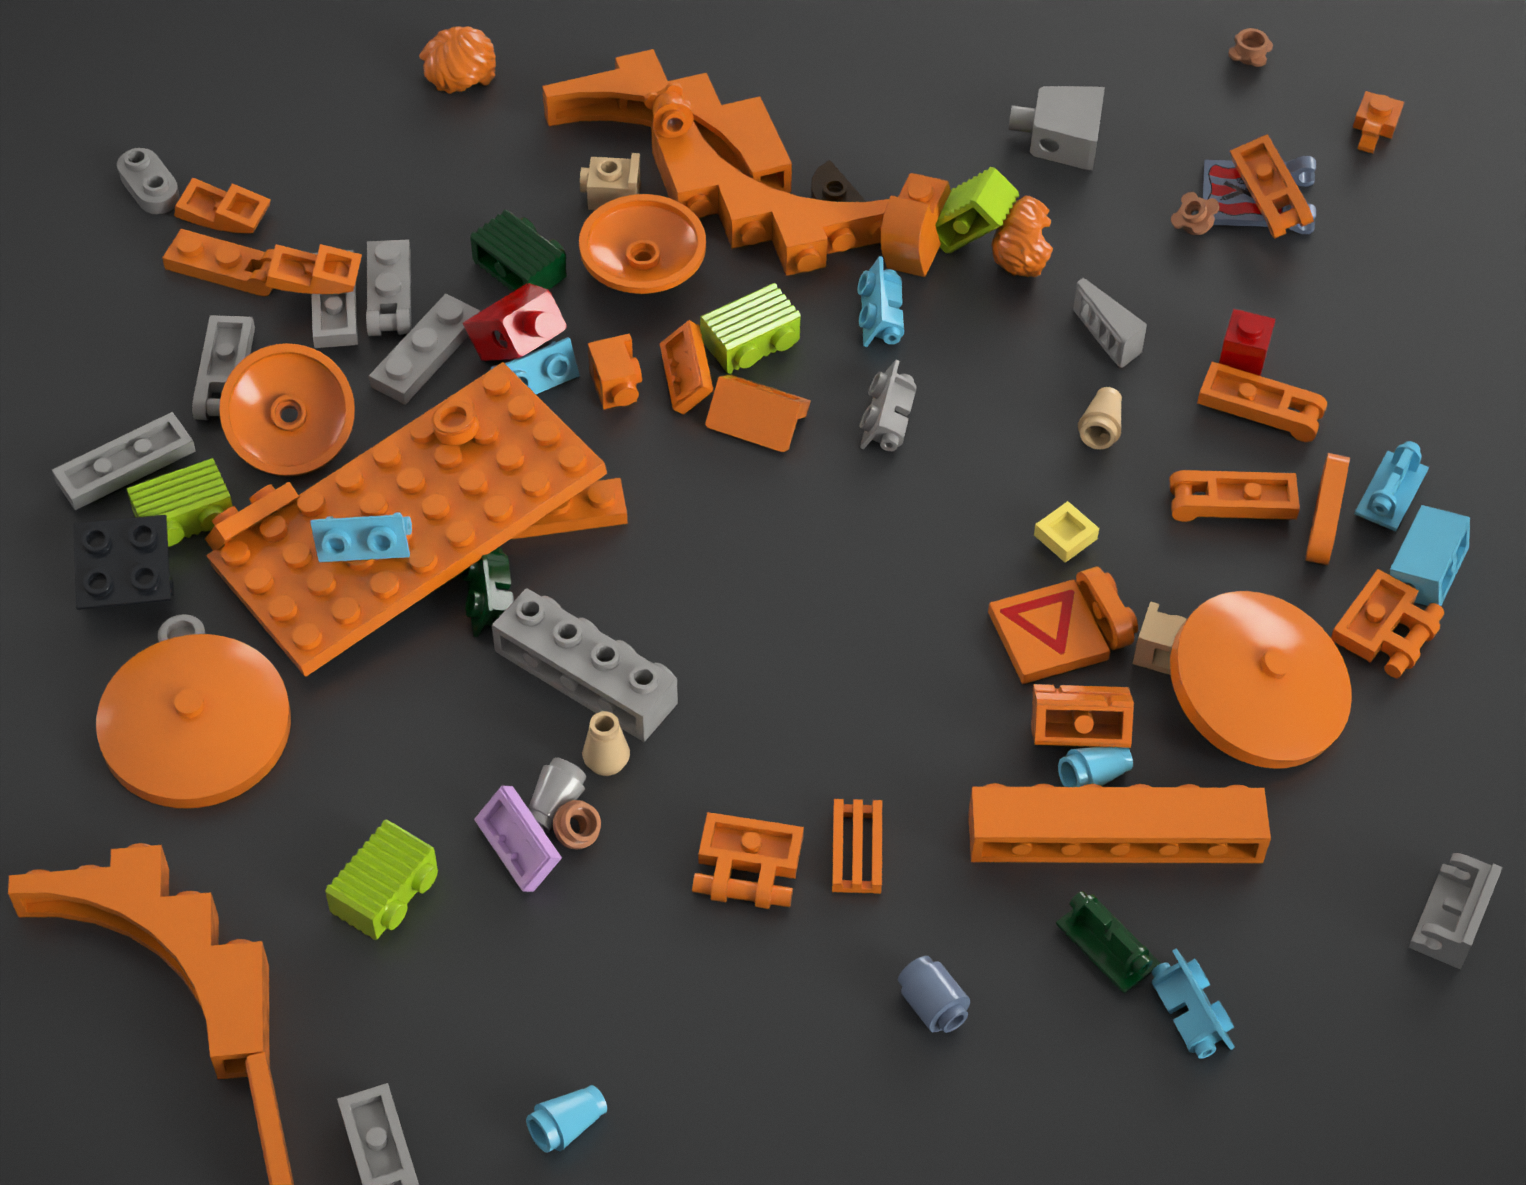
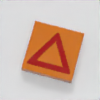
M1074 579L989 603L988 613L1022 685L1109 660L1110 649Z

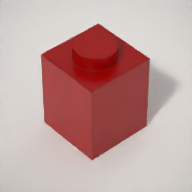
M1233 308L1219 364L1261 376L1276 319Z

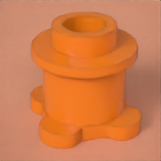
M677 82L668 83L666 88L658 92H649L644 98L646 108L651 109L653 112L652 122L654 129L659 135L666 138L682 136L690 129L693 123L691 104L688 100H684L682 96L683 89Z

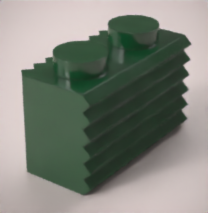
M504 209L502 214H497L495 219L491 218L489 223L485 222L483 227H479L477 232L473 231L470 236L472 258L475 264H479L481 269L484 268L492 277H496L498 282H502L510 291H515L526 283L549 290L567 277L564 248L556 240L550 239L548 241L537 233L532 222L525 217L519 219Z

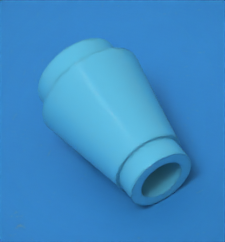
M1123 747L1071 749L1065 757L1059 760V777L1064 787H1081L1086 784L1103 786L1124 774V772L1130 771L1133 767V758L1130 750Z
M590 1085L585 1089L536 1104L534 1112L526 1118L527 1127L534 1142L542 1151L546 1153L554 1149L562 1151L593 1124L599 1116L607 1112V1104L598 1088Z

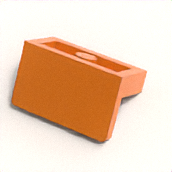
M734 375L719 376L705 425L707 428L780 452H786L789 450L797 420L807 416L811 400Z

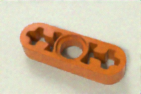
M1327 453L1305 561L1327 566L1329 564L1350 457Z

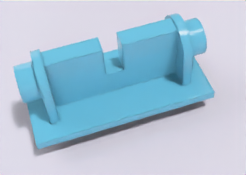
M879 256L870 270H865L862 273L857 287V292L861 295L862 302L859 326L863 328V346L868 347L874 337L883 339L887 344H896L904 335L903 310L899 309L903 304L902 279L895 270H884L883 257Z
M569 337L558 342L552 341L546 347L505 363L535 394L580 376Z
M1407 441L1399 445L1394 453L1391 451L1386 452L1355 510V515L1397 531L1429 467L1420 464L1422 456L1418 444Z
M395 512L394 515L350 518L327 516L326 519L310 521L319 562L410 557L406 535H411L412 522L410 516L403 517L400 512Z
M1177 948L1172 950L1178 963L1170 966L1168 962L1157 965L1151 971L1154 977L1151 983L1170 1014L1184 1006L1188 1007L1189 1011L1173 1019L1187 1045L1188 1051L1196 1053L1199 1059L1206 1058L1216 1051L1217 1048L1214 1044L1222 1039L1232 1050L1235 1046L1227 1031L1233 1029L1234 1025L1219 1000L1210 1004L1203 991L1204 988L1210 986L1205 973L1195 958L1187 962Z

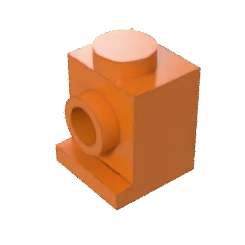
M630 333L588 343L589 372L603 410L617 406H627L637 402L639 392L636 384L642 383V373L638 359L636 357L633 358Z

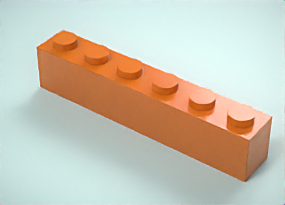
M994 783L983 787H972L968 811L971 862L1263 863L1271 840L1265 788H1248L1244 785H1230L1225 788H1200L1192 784L1178 787H1151L1145 784H1136L1129 787H1102L1098 784H1086L1081 787H1054L1050 784H1037L1032 787H1006L1002 784Z

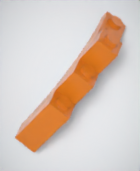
M654 49L616 57L615 70L542 86L544 116L548 126L579 121H616L651 127V124H653V112L651 109L646 108L644 103L645 96L649 92H658L666 88V85L670 82H677L683 89L682 96L684 100H688L691 104L693 121L701 136L722 159L742 174L768 187L787 193L791 192L792 162L761 97L721 105L707 73L668 81Z
M694 121L685 134L675 138H666L659 135L654 129V125L651 124L652 154L669 198L688 207L698 218L718 214L732 249L772 240L784 272L788 276L825 268L827 254L881 243L882 221L889 199L870 202H831L799 197L783 192L742 174L722 159L701 136Z
M137 843L127 848L111 849L110 867L84 865L76 870L50 872L37 869L31 870L26 874L9 875L8 894L18 917H59L97 924L132 938L160 956L185 981L203 1010L207 1023L210 1058L217 1079L248 1077L245 1064L247 1056L265 1052L270 1068L269 964L263 942L236 939L224 945H218L219 916L211 892L183 891L176 896H169V867L161 845L151 846L149 844Z

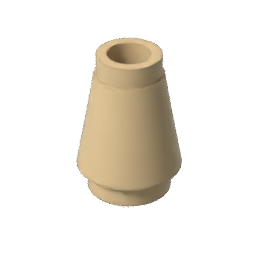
M1104 387L1099 389L1078 422V431L1082 441L1093 449L1109 448L1121 436L1122 396L1114 388Z
M607 711L598 712L591 718L582 751V757L587 767L594 773L602 776H611L621 771L630 757V749L618 718L613 713Z

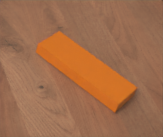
M262 1052L247 1056L245 1064L269 1185H294L272 1074L266 1054Z

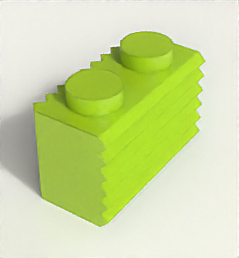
M989 167L988 170H984L978 176H973L972 179H968L967 182H963L957 188H952L935 224L941 242L940 248L945 253H952L1003 225L1006 215L1010 214L1009 210L1013 208V204L1019 198V192L996 168Z
M772 283L700 316V329L704 345L724 370L731 374L734 369L739 370L740 367L749 368L763 356L767 357L771 352L775 353L777 350L785 351L792 347L794 343H797L800 339L801 316L794 305H791L790 300L786 298L785 294H782L781 289L777 288L776 283Z
M214 458L126 488L135 517L167 516L168 547L178 544L184 537L190 538L192 534L198 535L201 531H211L215 526L212 520L233 506L230 493L215 464Z
M383 820L382 825L377 827L375 834H371L369 841L364 843L363 848H360L357 854L352 856L351 861L346 863L344 870H340L338 877L333 879L332 884L327 885L325 893L330 912L334 916H338L342 921H346L349 925H353L357 930H361L365 935H369L373 940H377L387 928L394 930L404 919L408 902L417 892L423 894L428 891L437 877L438 869L434 847L391 821Z

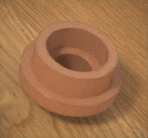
M572 800L561 805L555 812L553 830L557 839L564 846L575 850L583 849L593 844L599 835L601 828L599 813L588 803ZM571 818L576 819L579 823L580 830L578 834L571 828Z

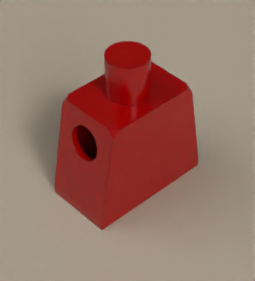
M526 283L463 322L481 361L523 357L567 328L550 291L531 283ZM495 330L500 332L499 340L496 339Z

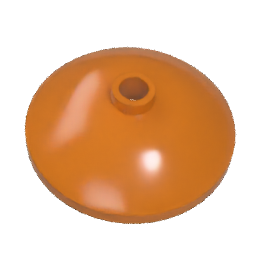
M635 194L619 197L603 204L586 219L580 231L579 252L585 268L602 284L628 293H657L680 285L698 270L706 252V234L699 218L685 205L659 195Z
M299 344L270 345L245 357L228 376L220 398L221 425L230 446L247 464L262 472L277 476H299L316 471L328 464L340 453L347 443L355 419L353 393L342 370L328 356L313 348ZM285 409H295L298 412L296 420L293 422L283 421L281 414Z

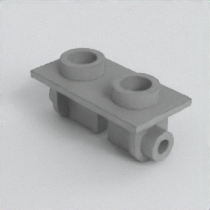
M897 359L885 373L879 371L870 385L868 395L873 397L872 403L865 410L860 422V428L864 430L860 445L862 449L871 440L880 443L881 448L886 451H895L897 447L903 444L909 420L905 416L911 412L917 387L912 376L897 374L900 362Z

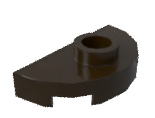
M830 160L817 168L812 177L811 199L831 202H867Z

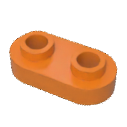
M1098 566L1078 572L1076 584L1108 647L1111 650H1117L1132 645L1134 634L1138 632V621L1133 610L1130 607H1125L1117 595L1116 583L1111 574L1108 572L1104 573Z

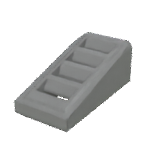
M1080 279L1077 282L1073 310L1110 358L1119 367L1123 368L1142 353L1147 324L1087 279Z

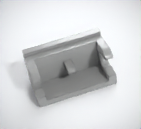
M1453 853L1450 863L1454 866L1442 864L1408 948L1461 970L1503 867L1494 863L1489 865L1464 854ZM1457 867L1463 868L1468 872L1461 871Z

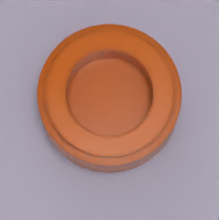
M451 401L441 405L436 409L431 420L437 439L441 443L450 446L461 445L470 441L479 429V422L474 408L464 401Z

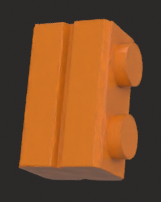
M1034 684L1031 720L1034 745L1131 748L1134 702L1129 687L1061 685L1059 689H1056L1054 685Z

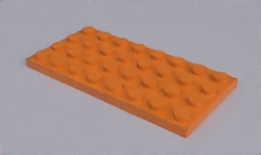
M502 362L299 494V498L293 503L263 519L254 528L247 529L233 537L221 549H215L206 556L213 569L306 677L479 561L482 555H488L605 476L607 470L604 461ZM464 401L469 403L476 412L479 422L477 434L470 441L461 445L450 446L441 443L437 439L431 423L434 412L447 402ZM395 512H400L403 517L410 516L412 533L411 535H406L410 557L334 562L318 561L310 524L311 520L326 519L327 516H333L334 518L394 515Z

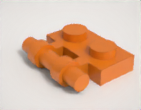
M1377 569L1333 629L1331 639L1333 642L1369 662H1372L1381 650L1390 657L1384 666L1385 672L1393 678H1400L1405 669H1411L1418 661L1421 654L1420 648L1425 641H1431L1440 629L1439 621L1445 612L1436 603H1430L1425 610L1413 605L1418 590ZM1399 623L1409 627L1410 631L1405 638L1393 632Z
M707 812L698 853V863L716 866L714 875L695 873L692 892L711 895V900L726 902L727 898L755 902V907L770 909L771 905L790 907L793 888L777 886L774 883L776 876L796 878L804 827ZM732 869L760 873L758 882L731 878Z

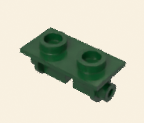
M496 548L488 555H482L479 561L461 572L462 579L467 581L468 586L465 611L466 616L471 618L473 637H478L485 625L492 626L514 602L512 592L496 590V588L508 590L511 586L509 559L501 548Z
M1084 891L1077 893L1069 903L1073 909L1056 921V925L1123 993H1126L1148 976L1153 968L1161 964L1150 953L1149 949L1143 946L1094 894L1087 895Z

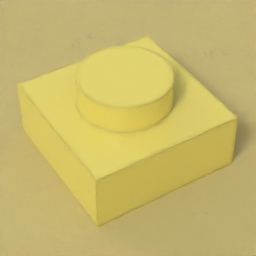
M1067 501L1035 524L1034 536L1066 563L1098 539L1100 528Z

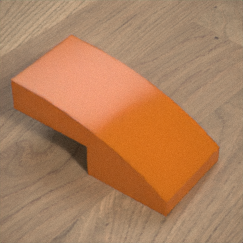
M192 178L175 205L174 216L215 230L232 233H254L267 211L271 199L233 183L226 192L196 178Z
M276 244L265 287L307 294L353 292L362 254L322 244L319 246L318 254H313Z

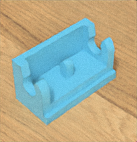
M1421 505L1390 568V575L1402 582L1410 583L1418 590L1415 603L1426 606L1430 603H1436L1442 606L1469 549L1470 517Z

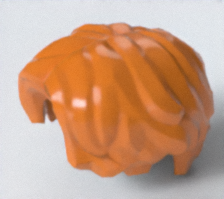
M456 26L441 30L425 45L419 55L420 59L424 61V76L436 86L438 91H445L448 94L456 91H465L466 88L478 82L483 86H487L495 77L496 61L493 43L481 30L470 26Z
M1023 196L1013 204V208L1009 210L1010 214L1006 215L1003 225L996 229L991 243L994 261L1013 276L1036 277L1041 275L1046 262L1051 257L1053 248L1045 241L1042 235V229L1050 227L1051 219L1046 216L1050 210L1044 203L1031 196Z

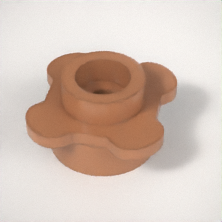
M1254 28L1244 29L1235 35L1234 41L1236 44L1229 49L1228 55L1234 61L1261 67L1266 64V53L1272 50L1273 43L1261 30Z
M1195 192L1184 194L1181 198V207L1178 212L1171 216L1172 225L1177 229L1183 227L1191 235H1202L1213 226L1214 214L1220 208L1219 203L1214 198L1208 200L1200 198ZM1194 211H1198V212H1199V213L1196 214V215H1192V213H1193Z

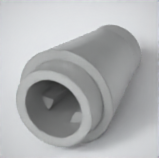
M556 757L552 759L549 765L542 767L528 807L545 833H549L552 829L553 818L557 809L569 801L577 800L585 791L583 783L586 779V774L571 762Z

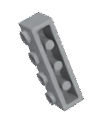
M526 588L492 624L495 652L593 712L607 711L613 713L618 718L621 729L642 742L649 738L678 704L677 677L666 666L660 663L653 664L638 655L626 642L613 640L600 632L589 620L585 618L578 619L561 609L560 605L548 596L541 597Z

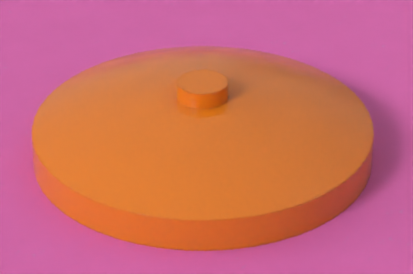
M1251 591L1228 592L1217 595L1201 604L1185 620L1175 636L1170 655V673L1177 699L1194 727L1210 743L1227 755L1250 765L1264 768L1296 767L1322 754L1343 731L1348 721L1352 701L1347 667L1330 636L1314 619L1296 606L1264 593Z
M212 634L174 637L156 643L136 654L116 672L102 694L96 716L97 739L103 758L109 770L120 784L131 793L151 803L187 809L207 807L228 801L259 783L271 771L282 755L287 744L291 726V710L287 691L280 674L273 664L256 649L243 642Z

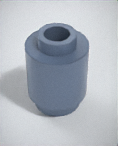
M922 956L912 961L902 970L898 977V982L902 986L901 994L931 1032L943 1030L945 1033H948L964 1023L968 1017L967 1009L970 1005V998L941 962H933L929 956Z

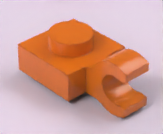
M1365 91L1353 124V128L1362 130L1358 150L1373 154L1379 136L1392 139L1402 113L1403 101Z

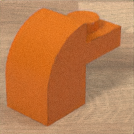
M910 173L899 196H890L881 227V250L887 269L926 277L941 245L935 224L951 193L949 181Z

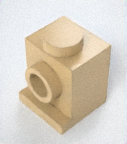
M632 153L631 159L591 157L590 167H581L580 192L587 193L588 210H596L603 204L619 197L640 194V153Z
M1150 602L1138 637L1133 664L1171 675L1170 655L1172 645L1179 628L1186 618L1158 612L1159 604Z

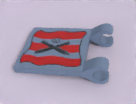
M1302 156L1284 162L1297 185L1308 187L1314 184L1315 158ZM1204 160L1203 199L1214 198L1220 206L1219 211L1214 214L1215 220L1213 225L1268 227L1232 160ZM1307 203L1313 219H1315L1316 208L1313 204ZM1285 206L1278 209L1277 211L1279 214H1281L1285 211L1292 209V207L1286 209ZM1315 221L1303 227L1297 224L1288 229L1300 234H1311L1315 229Z

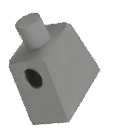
M1043 86L1038 92L1036 108L1012 105L1009 130L1032 133L1030 153L1035 157L1093 171L1105 87Z

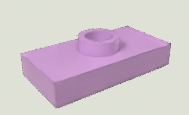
M501 786L474 819L522 891L534 892L562 859L513 786Z

